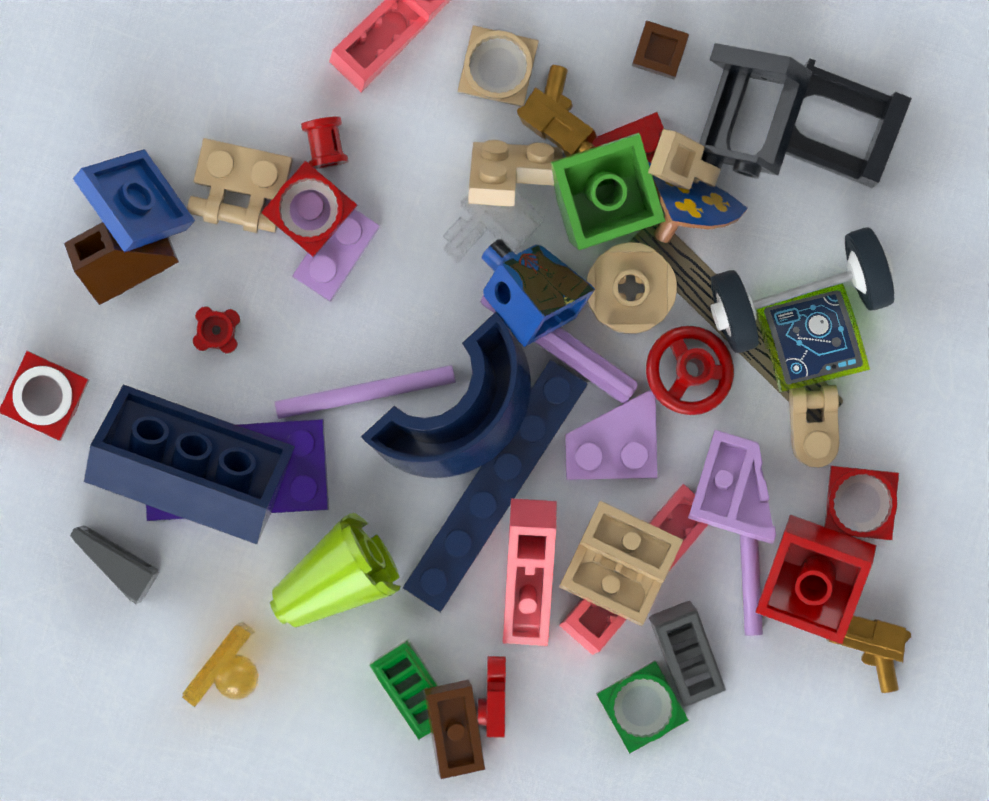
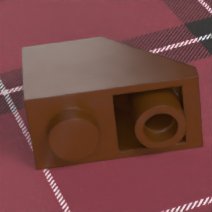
M103 222L64 243L75 274L99 305L179 263L169 237L124 252Z

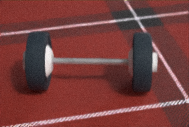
M868 227L845 235L848 271L752 301L749 293L746 292L735 270H728L712 276L711 290L715 303L711 305L712 315L719 331L723 330L734 353H742L759 345L756 309L848 280L852 281L868 310H878L893 304L894 286L892 276L894 271L892 262L887 251L883 250L874 231Z

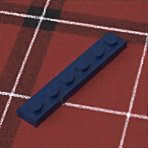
M551 359L549 360L531 388L527 412L517 433L498 455L480 467L403 586L404 590L441 613L509 508L511 498L514 499L588 383Z

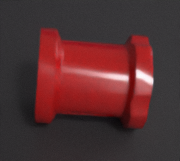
M339 116L319 118L301 123L302 131L307 132L312 159L308 163L315 169L338 166L349 162L348 156L342 151L338 129L342 121Z

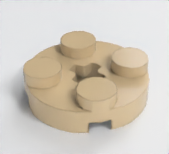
M628 242L611 247L597 258L589 270L586 279L595 288L587 303L598 322L613 331L624 334L642 333L663 321L674 305L677 294L676 277L670 264L656 250L642 243ZM626 276H635V282L643 284L644 291L643 293L636 294L635 301H627L626 295L618 292V285L626 282Z

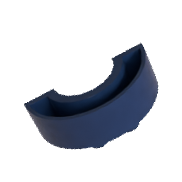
M496 312L462 342L471 359L472 376L468 391L456 406L442 415L428 418L407 415L396 406H393L361 436L388 463L406 473L420 477L446 478L457 476L479 468L492 460L515 436L523 422L529 405L531 393L530 368L519 341Z

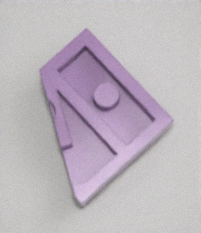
M647 391L565 434L566 480L657 478L656 397L652 391Z

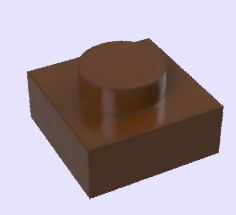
M646 20L632 66L675 80L689 34Z

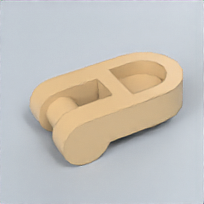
M836 385L821 386V390L806 391L805 387H790L791 446L794 456L806 466L817 468L827 466L838 454L839 398ZM821 408L822 422L807 423V409Z

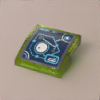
M843 284L823 288L756 309L765 349H769L779 392L870 370L858 324Z

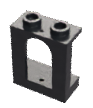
M715 43L709 60L724 70L699 143L705 146L701 160L719 169L722 168L723 164L731 165L734 172L758 179L760 172L778 176L812 71L792 57ZM750 78L784 84L766 141L756 155L732 151L730 148L731 134Z
M809 58L804 66L812 71V75L804 98L814 95L821 96L879 119L864 160L807 138L799 132L796 126L794 127L786 155L873 188L880 182L912 98L898 92H894L889 96L815 67L816 60Z

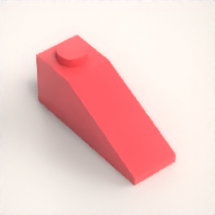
M511 498L503 628L504 644L548 646L557 501Z

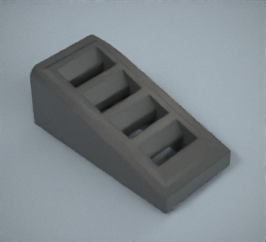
M85 525L74 528L70 534L74 542L134 604L141 603L160 573L158 569Z
M691 601L683 602L649 617L684 707L726 691L698 611ZM687 623L690 624L689 626H686L684 628L678 629L667 634V631H670ZM695 637L697 643L673 651L672 646ZM702 655V661L680 669V663ZM707 671L709 672L710 678L688 687L686 686L685 680Z

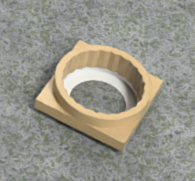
M473 25L458 92L515 106H524L539 40L514 35L507 31L492 30ZM492 48H504L510 51L517 59V76L506 87H491L480 78L478 72L479 60L486 51Z

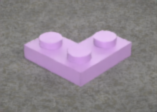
M304 190L298 193L290 204V216L293 222L304 230L319 229L330 217L331 208L328 199L316 190ZM354 210L315 257H312L309 253L306 254L292 277L331 302L380 229V225Z

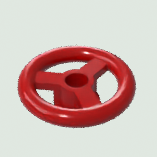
M680 326L665 332L655 341L647 357L646 376L653 395L666 408L684 415H700L715 409L727 397L734 380V364L727 346L714 333L697 326ZM684 339L698 340L709 346L716 354L720 365H715L712 355L702 348L688 350ZM670 346L677 360V378L667 391L660 377L659 366L662 355ZM688 362H692L697 366V376H692L688 373L686 369ZM710 379L719 380L714 392L705 399L695 402L680 400L689 386H699Z

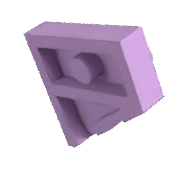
M718 430L714 431L688 516L689 519L773 544L776 531L775 526L772 524L768 503L769 494L763 477V463L758 442Z

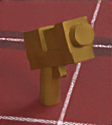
M559 65L550 66L544 93L535 87L525 105L517 109V114L522 124L545 140L547 138L564 151L567 157L595 148L591 144L597 137L594 129L569 112L573 104L569 98L562 95L568 70Z
M853 615L843 644L826 639L828 642L863 651L861 661L864 664L876 666L881 693L899 690L893 660L902 663L904 661L905 643L911 638V633L905 627L877 619L872 621Z

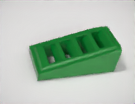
M408 638L372 661L369 666L418 740L431 733L429 718L422 723H419L416 715L427 709L426 699L411 708L406 700L425 688L439 685ZM408 658L412 665L391 678L386 670ZM418 673L422 680L400 693L396 685Z

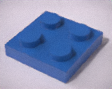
M145 149L83 167L73 178L124 252L185 232L195 222V219Z

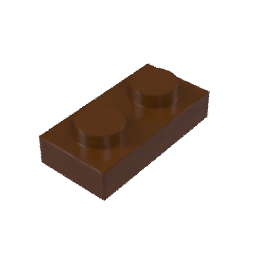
M463 680L424 689L437 772L440 779L485 770L473 689L470 681Z

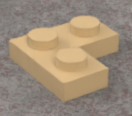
M500 140L473 142L468 204L514 207L516 183L554 186L551 162L562 159L563 150L546 143L515 145L507 144Z

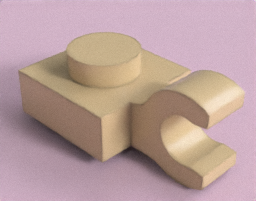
M663 129L648 173L676 187L690 190L692 183H698L699 181L715 187L721 169L701 160L705 146L676 131Z

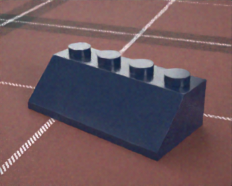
M123 384L90 445L84 482L258 544L273 510L295 446Z

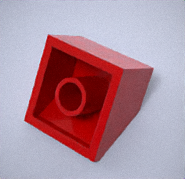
M790 514L755 613L843 644L871 570L877 545Z

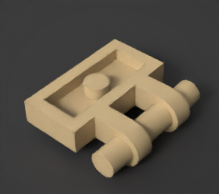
M203 138L194 183L211 187L208 199L190 196L187 210L190 214L202 216L204 222L218 224L220 220L242 225L243 230L257 233L260 229L276 233L277 226L261 212L264 209L265 201H271L281 186L289 180L293 159L292 157ZM226 191L250 196L248 207L244 208L224 203Z

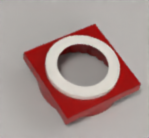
M304 161L292 177L281 186L278 193L261 213L312 257H315L358 205L307 161ZM304 190L319 191L325 195L330 203V217L319 229L304 230L298 227L290 216V204L293 198Z
M26 351L0 406V414L61 441L72 417L78 409L80 399L90 379L30 351ZM39 375H46L55 379L61 386L63 393L59 408L47 416L32 414L26 409L22 401V390L25 384L31 378Z
M830 466L824 527L854 537L893 540L899 473ZM859 482L871 485L880 497V509L872 520L865 523L854 522L860 532L845 527L836 516L834 509L835 497L840 501L843 491L849 485Z

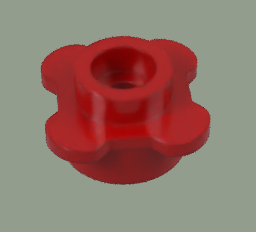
M206 306L200 308L195 315L198 324L197 334L193 337V344L196 349L200 351H206L209 348L220 349L225 354L234 352L238 346V342L235 339V329L240 323L239 314L233 309L218 312L212 311L211 308ZM214 326L221 328V332L217 335L212 332Z

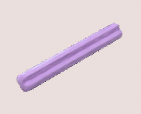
M483 295L481 304L495 313L496 311ZM561 327L535 341L539 346L620 403L627 402L638 386L636 380Z

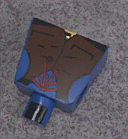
M498 239L484 251L481 257L494 271L483 289L484 297L524 347L576 319L595 291V288L541 245L536 244L515 254L501 239Z

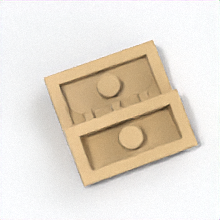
M599 501L559 588L643 626L683 539Z

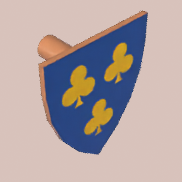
M652 175L659 200L665 211V222L659 223L654 232V236L661 242H670L679 226L698 229L726 227L737 222L748 209L729 193L717 186L712 187L699 181L698 183L693 182L691 189L688 190L676 187Z

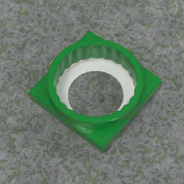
M656 661L647 664L596 693L629 754L689 721ZM648 686L654 689L661 698V714L654 723L648 726L633 725L623 715V697L633 687Z

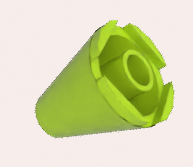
M350 513L343 517L273 588V600L270 601V606L274 615L282 624L289 623L297 628L392 596L400 590V585L393 584L394 581L400 578L393 558L378 534L369 538L362 528L368 524L364 518L356 513Z

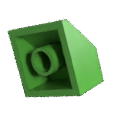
M639 133L551 162L556 200L568 240L578 250L665 222L652 174L648 173L650 167Z

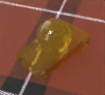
M244 622L236 624L184 690L182 698L193 707H196L214 684L220 694L228 699L240 700L252 694L258 685L259 678L256 665L249 658L238 655V653L255 633V630Z

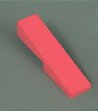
M384 0L332 50L329 62L362 92L451 0Z
M684 484L679 487L649 522V524L683 539L670 570L708 526V524L688 518L695 493ZM582 598L559 626L594 655L600 652L627 619Z

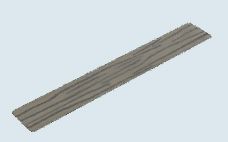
M659 224L641 229L629 242L648 245L664 257L675 273L677 293L727 341L723 330L719 331L717 329L711 311V305L715 304L711 290V277L716 275V273L675 233L670 242L664 243L654 236V232ZM756 314L759 345L754 349L739 353L788 402L790 387H805L806 391L821 390V386L828 385L821 377L787 384L770 327ZM838 394V398H839V406H838V408H839V407L841 406V404L843 403V399H842V397ZM821 408L807 409L806 420L808 422H822Z

